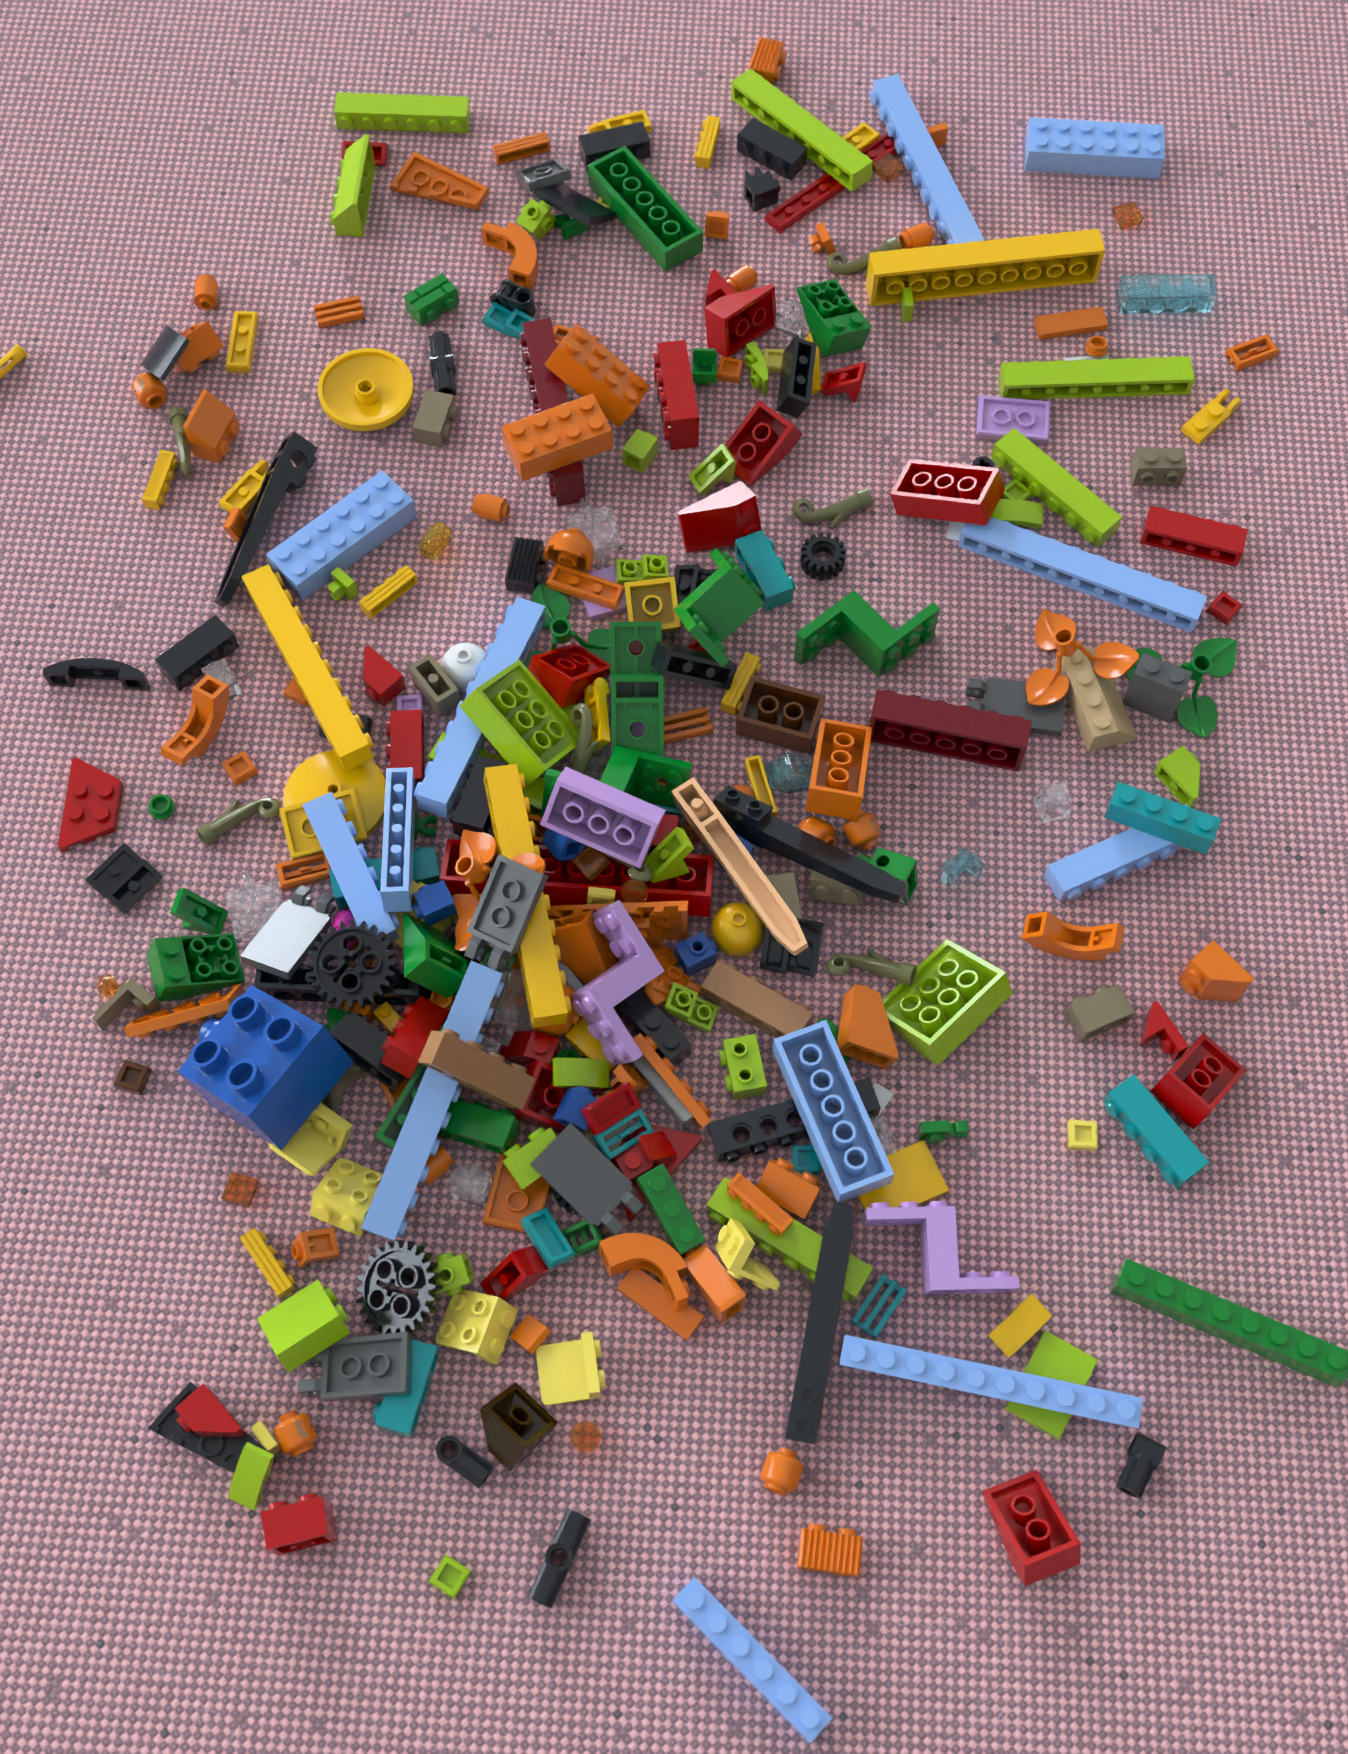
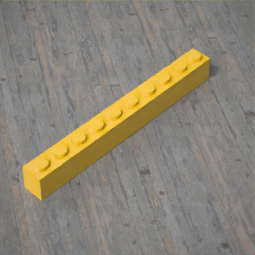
M268 564L241 576L252 602L345 772L374 759L370 749L374 747L370 735L368 732L363 734L361 731L364 726L358 714L353 715L351 713L353 706L348 696L343 697L340 692L343 691V688L338 678L332 679L330 675L333 673L327 659L322 661L320 656L323 653L318 642L312 643L310 638L313 635L308 624L302 625L303 617L297 606L292 607L291 603L294 601L289 590L282 589L281 586H284L280 574L278 572L273 573Z
M517 764L485 768L484 785L498 854L510 859L521 853H533L540 856L538 845H533L532 837H535L534 823L528 820L527 813H530L529 799L523 796L522 789H525L524 774H519ZM543 891L517 952L532 1028L566 1023L567 1015L571 1013L569 996H564L563 987H566L564 970L559 971L557 962L561 961L559 945H554L552 936H555V924L553 919L549 920L547 911H550V900L548 894L544 895Z

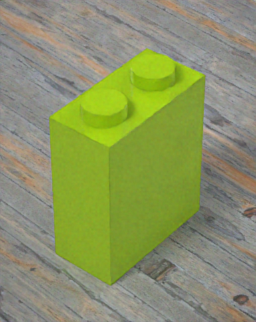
M319 1280L311 1283L257 1318L276 1356L288 1373L350 1334L344 1323L349 1320L348 1316L340 1304L335 1307L334 1304L338 1302V1299L330 1286L324 1289Z

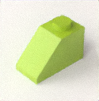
M1182 745L1159 761L1154 774L1182 805L1187 804L1188 807L1192 808L1199 793L1200 763L1196 755Z

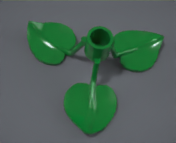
M539 583L531 597V601L545 606V623L542 629L550 627L553 638L551 650L556 649L557 644H565L571 638H574L583 647L587 648V651L610 664V630L604 628L592 630L588 634V643L584 642L575 631L571 630L570 622L567 620L570 614L568 599L560 592ZM530 651L524 663L527 669L532 656L544 653V651Z
M1213 638L1202 641L1195 647L1193 658L1190 662H1183L1182 665L1178 666L1191 671L1190 679L1196 683L1192 692V699L1185 698L1179 702L1176 708V718L1184 729L1202 738L1208 737L1213 732L1217 723L1218 713L1217 707L1210 697L1201 696L1197 698L1198 689L1203 682L1202 678L1206 674L1211 677L1222 678L1233 670L1237 646L1236 639ZM1149 648L1135 649L1140 657L1136 664L1125 674L1130 681L1132 680L1143 653L1162 660L1159 653Z

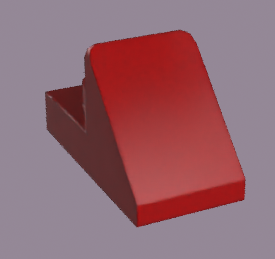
M715 269L710 274L705 296V307L722 296L736 293Z
M863 362L826 372L820 391L825 397L845 392L855 403L867 364Z
M1155 1001L1146 1014L1140 1047L1158 1038L1162 1050L1175 1060L1185 1053L1189 1045L1159 1002Z
M660 1131L639 1136L638 1144L615 1156L614 1161L621 1173L633 1182L639 1176L675 1158L677 1153L665 1133Z

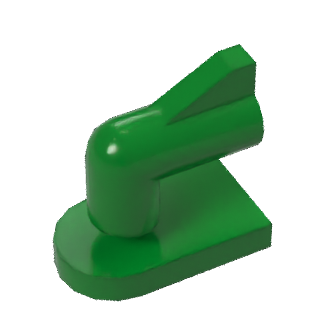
M567 214L554 215L556 217L554 226L557 229L562 228L565 240L581 234L589 228V226Z

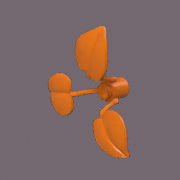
M1043 609L1036 624L1035 640L1038 647L1044 651L1050 652L1057 649V669L1054 672L1050 668H1041L1035 670L1029 676L1026 682L1027 702L1033 706H1048L1060 701L1067 694L1070 685L1069 679L1066 676L1059 675L1062 669V657L1073 655L1077 649L1089 660L1095 661L1094 671L1104 679H1116L1123 676L1136 664L1140 656L1133 648L1119 642H1105L1098 645L1095 650L1096 656H1093L1082 646L1080 641H1076L1077 629L1072 619Z
M463 830L460 843V858L456 863L455 870L466 879L465 885L470 888L479 903L481 897L474 884L482 883L486 879L487 874L491 873L492 869L486 866V864L491 863L495 858L497 842L490 834ZM521 853L512 858L544 874L546 863L540 856L533 853ZM477 907L465 910L457 921L455 929V950L466 951L473 935L467 932Z

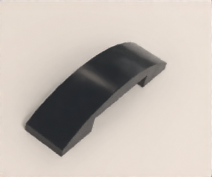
M104 658L66 660L45 667L42 671L49 686L75 687L76 678L120 680L125 690L150 691L151 687L145 674L140 670L123 662Z

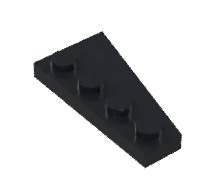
M189 1382L148 1427L149 1430L232 1473L235 1472L247 1442L265 1450L247 1432L243 1437L199 1436L192 1430L187 1433L177 1422L176 1419L180 1415L174 1408L197 1389L192 1382ZM273 1458L272 1467L277 1463L275 1458Z

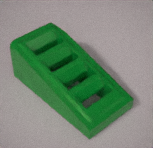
M583 1220L561 1230L565 1238L569 1237L573 1251L575 1252L574 1259L599 1250V1242L606 1239L601 1223L598 1226L595 1224L591 1226L586 1220ZM590 1229H591L592 1234H593V1237H594V1240H592V1241H591L590 1236H589V1234H588V1230H590ZM579 1233L581 1234L584 1243L581 1246L576 1236V1234Z

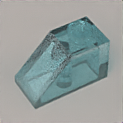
M790 752L775 759L765 766L770 788L787 794L808 790L813 760Z

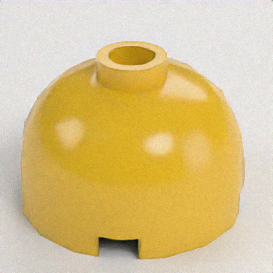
M732 902L725 904L718 909L712 919L711 938L716 946L728 956L742 957L750 955L763 940V922L751 905L747 903Z

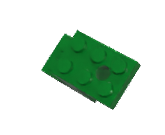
M715 548L709 555L719 568L674 610L688 632L723 667L730 660L725 654L728 649L722 642L755 613L764 602L759 597L762 594L761 590L745 571L738 566L726 551L721 553Z
M853 590L797 632L794 659L800 665L807 660L812 661L823 648L832 646L839 638L880 677L885 672L890 673L902 659L910 658L923 643L926 645L933 640L940 608L932 602L895 630Z
M661 621L610 622L612 753L616 746L650 754L664 755V676L651 666L658 641L662 642ZM633 640H639L643 644V651L639 655H633L629 652L628 647ZM636 721L642 722L645 725V732L641 736H634L630 732L632 723Z
M616 746L601 779L598 781L648 803L677 808L671 791L690 780L692 763ZM548 768L545 773L541 817L545 813L556 780L562 773L561 771ZM657 778H664L669 784L662 785L657 781Z

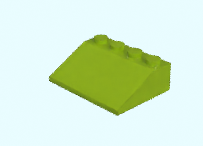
M520 659L477 687L459 705L508 764H517L519 774H524L527 786H530L546 773L548 768L551 769L576 747L580 729Z
M946 939L917 967L916 977L912 986L898 984L882 1001L890 1027L919 1054L939 1065L1013 993L1006 972Z

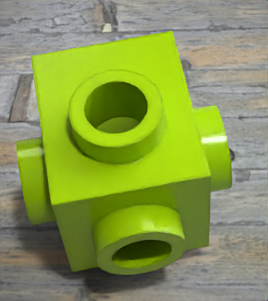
M531 198L529 203L522 208L516 222L524 230L541 241L545 234L552 229L556 217L550 212L552 208L542 200L538 203Z
M451 1251L435 1257L438 1266L433 1271L434 1273L442 1274V1277L436 1280V1284L443 1286V1289L436 1291L437 1294L446 1291L447 1296L462 1292L464 1291L462 1285L476 1280L467 1253L453 1257Z

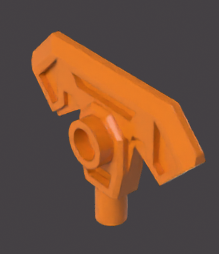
M661 946L652 949V952L664 969L663 973L645 985L644 992L655 1006L665 1004L673 982L697 992L698 996L700 995L701 985L690 981L691 977L682 973L678 967H675L678 964V959L669 947Z

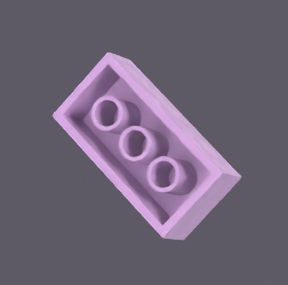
M565 767L556 780L540 825L637 868H641L666 810Z

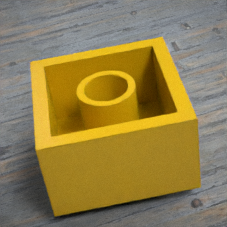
M675 576L624 583L629 622L661 621L662 632L681 630L680 618L674 610L678 606Z

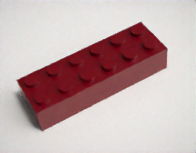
M877 689L869 727H872L870 742L1019 772L1027 750L1032 720H1027L1021 716L1002 715L992 710L982 711L967 705L957 706L942 700L932 701L922 699L917 695L908 696L898 694L892 690L883 691Z

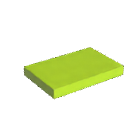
M1044 1330L1023 1373L1086 1386L1098 1359ZM1008 1401L1005 1407L1006 1411L1057 1440L1060 1439L1071 1414Z

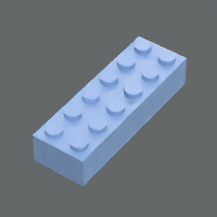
M1029 117L1025 135V171L1155 179L1160 177L1165 160L1164 125Z
M382 470L267 553L270 567L273 573L278 572L283 583L303 602L332 580L331 572L335 568L339 567L345 571L417 517L414 500Z
M827 1021L816 1023L774 1039L772 1051L836 1201L842 1203L891 1184L894 1172Z

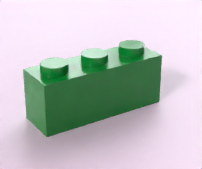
M458 1097L456 1103L450 1102L447 1112L452 1113L446 1129L440 1128L437 1136L505 1155L504 1153L514 1146L521 1125L515 1114L509 1110L499 1109V1111L489 1109L490 1107L482 1102L474 1101L471 1104L464 1102L463 1098Z
M663 1163L635 1179L637 1186L671 1247L680 1255L705 1241L703 1234Z

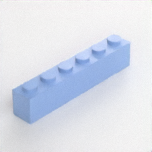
M413 767L386 768L380 889L384 912L412 911L416 803Z
M330 792L302 804L357 926L360 927L361 923L366 921L368 930L373 925H376L378 928L377 934L385 932L387 937L384 941L398 939L399 935L396 929L401 926L394 912L391 914L384 912L381 892L377 890L375 882H378L379 879L373 866L367 868L364 862L368 858L362 843L357 845L353 838L358 834L352 821L346 823L343 817L347 810L341 798L336 800L333 793Z
M1131 828L1049 864L1044 878L1059 902L1066 899L1072 901L1090 888L1097 890L1104 886L1108 880L1113 878L1115 880L1122 879L1129 874V871L1135 868L1141 870L1148 867L1155 859H1166L1183 846Z
M693 1577L673 1599V1604L808 1743H811L830 1722L832 1717L725 1607Z

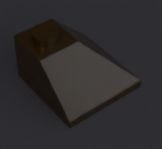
M516 1382L485 1404L480 1410L488 1451L509 1471H512L522 1463L558 1424Z

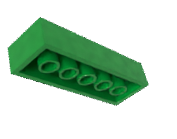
M626 146L587 165L588 185L611 210L616 212V217L665 272L703 251V231Z

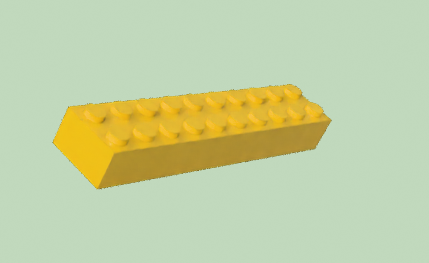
M1100 229L872 252L869 253L866 289L870 306L900 303L904 287H911L915 302L1097 282L1105 247Z

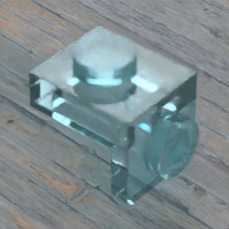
M962 848L954 858L950 856L941 867L943 873L940 881L949 887L964 869L978 877L982 872L984 863L976 853Z

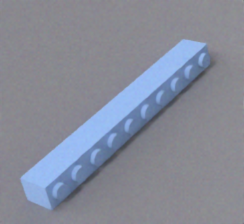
M896 74L874 80L873 88L870 92L871 102L873 105H876L879 118L886 125L888 136L894 140L895 149L898 154H901L906 170H909L912 176L913 185L918 187L923 203H926L929 209L930 218L936 222L940 237L944 238L946 244L984 241L985 239L899 75Z
M993 517L990 518L987 526L965 523L961 531L958 547L1190 633L1194 630L1207 596L1195 590L1183 588L1173 582L1153 577L1149 573H1142L1124 564L1112 562L1100 555H1093L1078 547L1058 542L1056 539L1044 537L1032 530L1023 529Z
M517 597L513 606H508L505 621L503 624H499L494 643H490L487 647L485 661L479 663L474 682L470 681L468 684L466 698L477 687L518 659L523 664L525 663L545 623L544 605ZM460 701L457 706L454 721H450L447 725L444 741H439L436 747V756L433 762L429 761L426 766L423 782H418L414 792V797H417L418 809L444 818H448L459 796V791L467 780L468 768L470 764L475 763L487 740L484 734L460 708L459 705L463 701Z
M471 961L442 1031L444 1028L453 1030L460 1034V1040L464 1042L470 1040L480 1044L484 1034L479 1033L482 1023L488 1024L494 1008L489 1006L493 997L499 998L504 986V982L500 981L503 973ZM428 1067L426 1068L361 1226L362 1230L392 1242L395 1241L396 1236L402 1237L408 1221L403 1220L407 1209L413 1210L419 1194L414 1192L418 1181L424 1183L430 1169L429 1166L425 1165L429 1154L435 1156L441 1140L436 1138L440 1128L446 1129L452 1113L447 1112L450 1102L456 1103L462 1090L458 1082Z
M844 1335L839 1365L1139 1429L1143 1398Z

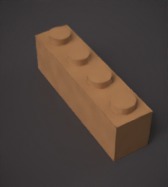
M717 960L701 985V996L775 1038L806 1028L812 1022L813 1013L810 1012V1009L805 1004L792 1002L780 990H771L765 987L758 978L740 973L738 968L731 963L725 962L724 964Z
M444 1028L443 1031L431 1030L418 1063L507 1108L523 1110L535 1078L526 1074V1068L514 1063L510 1066L504 1062L505 1058L494 1052L487 1054L481 1051L482 1045L470 1040L466 1042L460 1040V1034L447 1028Z

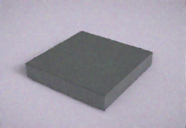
M556 158L515 172L517 180L529 192L572 179L571 171Z

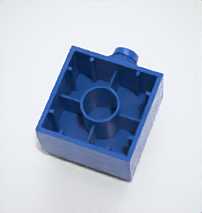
M251 985L243 995L237 997L230 1004L227 1014L222 1019L212 1018L203 1024L199 1032V1042L193 1047L190 1057L177 1072L212 1107L279 1150H282L354 1061L323 1025Z

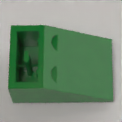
M836 279L797 287L812 339L825 357L863 348L872 327Z
M404 913V977L449 998L460 988L469 966L468 959L461 951L455 950L456 944L448 934L432 926L427 927L425 922Z
M234 933L154 938L146 953L157 1002L184 1000L245 982Z

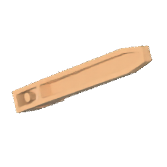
M691 778L672 790L671 792L678 810L703 844L705 843L773 937L794 956L807 949L808 943L797 918L695 778Z

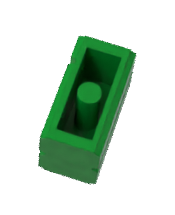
M441 273L404 295L406 310L420 326L427 322H434L439 315L446 311H452L459 304L458 290Z

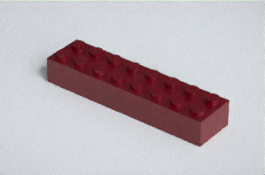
M551 318L523 322L524 332L519 334L521 346L525 348H521L523 363H525V366H528L525 367L527 381L531 385L529 386L531 400L535 404L533 405V412L536 414L569 401L565 382L544 365L557 348ZM581 460L546 473L547 478H549L551 497H556L557 506L586 502L584 471Z

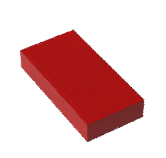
M624 1082L580 1111L592 1135H598L641 1108V1105L630 1082Z

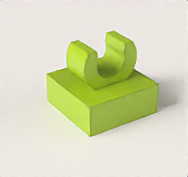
M339 567L335 568L331 572L333 582L327 586V589L331 591L329 596L335 601H339L344 595L353 600L358 595L355 581Z

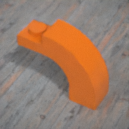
M485 222L481 228L483 244L511 254L514 259L508 268L509 280L532 290L539 270L537 249L530 234L512 222H509L506 228Z
M207 674L192 688V706L188 718L181 729L161 747L162 756L183 766L193 756L199 758L207 750L218 733L226 714L229 700L228 684Z
M1044 911L1026 916L1022 939L1035 948L1049 954L1074 960L1100 961L1105 960L1106 954L1120 952L1125 927L1120 923L1094 927L1077 926L1060 920L1049 911Z
M642 1233L618 1234L599 1242L598 1252L609 1277L631 1269L647 1270L661 1280L675 1311L687 1307L691 1292L686 1280L682 1279L686 1275L687 1265L680 1254L668 1243L654 1236Z

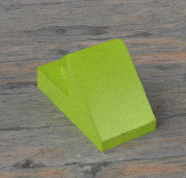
M722 443L688 477L699 494L705 496L720 480L732 483L736 460L726 445Z
M676 827L644 860L653 873L650 879L651 882L656 883L689 872L683 859L694 847L684 829Z

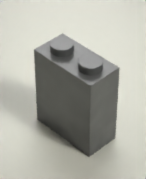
M1143 653L1122 702L1125 706L1170 723L1192 672Z

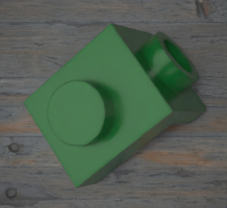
M693 349V383L700 385L716 383V349Z

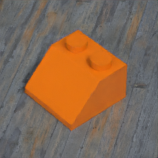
M208 321L196 323L180 333L190 342L174 367L179 372L188 371L190 374L201 367L199 364L204 359L210 361L220 354L218 350L224 346Z
M203 389L185 421L183 429L193 456L220 464L224 455L228 454L233 438L238 435L240 424L235 412L208 390Z
M1214 940L1190 960L1178 979L1182 988L1197 999L1237 1002L1254 980Z

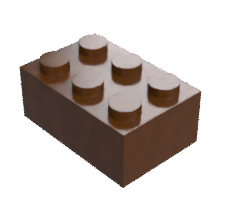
M751 676L736 719V734L810 754L824 711L826 696Z

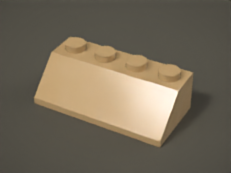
M1082 645L1091 655L1096 656V649ZM1077 649L1073 655L1062 657V669L1059 675L1066 676L1069 679V690L1065 697L1088 752L1137 740V735L1114 680L1098 676L1093 667L1095 661L1089 660ZM1057 655L1053 664L1055 671L1057 669Z

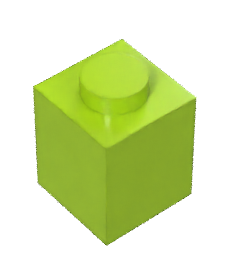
M636 429L622 449L623 464L644 474L658 454V438L649 432Z

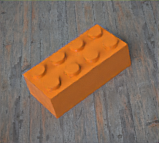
M577 323L563 338L544 364L581 397L593 393L605 417L618 428L635 411L650 388L642 377L635 374L623 361L614 356L606 346L600 344L586 329Z
M593 393L501 426L503 444L521 481L613 449L612 429Z
M824 718L820 719L805 811L858 820L863 799L872 727Z

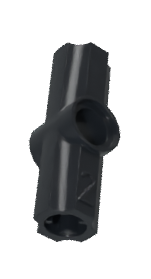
M435 331L429 336L431 350L429 359L432 378H434V388L436 392L456 396L454 379L456 372L449 334L443 331Z
M567 1508L551 1546L546 1550L545 1559L527 1596L528 1598L550 1609L553 1608L565 1578L573 1566L574 1558L591 1523V1519ZM558 1550H563L568 1554L566 1564L561 1567L554 1566L551 1562L552 1555Z

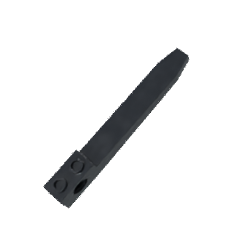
M294 431L283 439L262 481L222 578L214 603L222 608L229 604L241 583V576L245 574L285 492L290 493L296 488L300 489L306 482L307 477L305 473L307 469H310L316 461L314 455L318 447ZM291 460L295 462L296 467L291 464Z
M729 785L714 798L713 804L731 829L745 840L870 896L899 903L906 895L907 886L887 872L772 816L773 807Z
M835 1202L824 1228L785 1435L786 1439L816 1445L853 1240V1207L849 1204Z

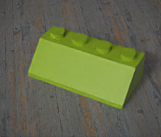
M369 134L363 135L346 149L345 157L340 161L341 177L338 176L337 178L338 194H334L335 210L331 211L330 222L335 227L337 236H364L376 169Z

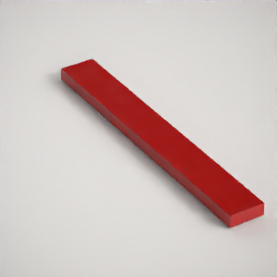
M885 133L860 151L873 161L872 170L897 154L895 142L892 137L888 136V133ZM827 173L766 214L765 221L780 234L845 190L846 187Z

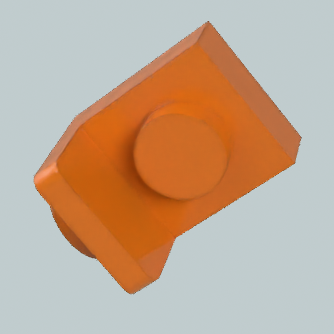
M334 1227L300 1232L291 1246L292 1257L294 1260H297L298 1268H305L309 1262L336 1259L340 1255Z

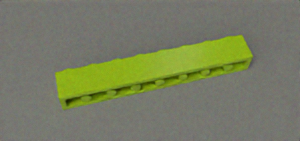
M750 68L731 81V99L763 124L808 148L807 158L851 192L872 178L873 161L867 155L857 150L852 144L840 137L837 132L828 128L821 120H818L806 109L799 106L792 98L786 96L760 74H757Z
M1191 356L1001 363L998 376L1001 397L1028 400L1189 395L1195 380Z

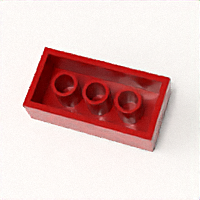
M686 340L657 343V353H653L654 367L656 368L653 369L654 381L660 387L657 388V399L661 404V422L664 421V440L669 441L670 450L699 447V413Z
M909 459L890 495L897 515L987 526L1005 488L999 468Z

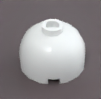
M459 643L452 646L444 654L441 668L459 692H466L469 682H474L477 667L480 662L485 661L486 652L478 645Z

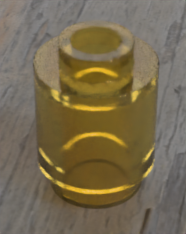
M436 522L431 525L418 542L420 553L427 559L439 558L451 541V529L442 522Z

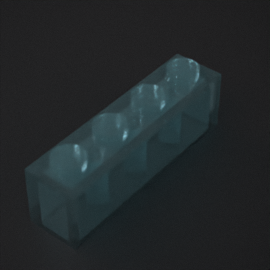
M1214 274L1121 276L1116 290L1119 313L1130 314L1212 312L1217 298Z

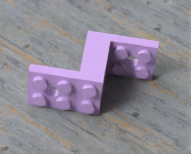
M620 900L598 909L592 913V916L595 919L596 928L602 934H605L610 942V950L621 961L570 995L574 1001L572 1002L573 1008L580 1016L584 1017L588 1024L587 1029L594 1039H598L603 1047V1055L614 1066L636 1061L643 1054L613 1007L664 972V969Z
M947 1201L929 1202L930 1205L918 1207V1202H901L900 1206L889 1207L887 1202L871 1203V1206L866 1208L862 1214V1226L920 1225L923 1295L1011 1293L1020 1289L1019 1276H1011L1010 1271L992 1272L993 1274H989L988 1277H981V1272H964L963 1275H959L955 1206H947Z

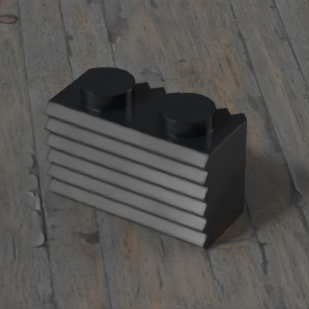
M522 537L514 538L505 577L506 590L533 594L538 584H543L544 572L541 569L542 565H547L543 557L545 551L544 541L524 539Z

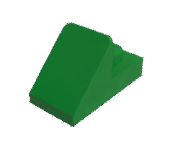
M181 888L178 890L170 914L183 920V928L212 935L221 933L228 911L186 888Z

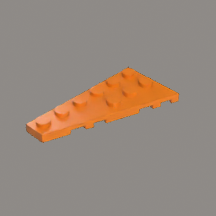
M688 901L621 902L631 918L649 917L663 939L677 941L687 939ZM609 904L550 906V911H547L549 919H556L589 910L595 912Z

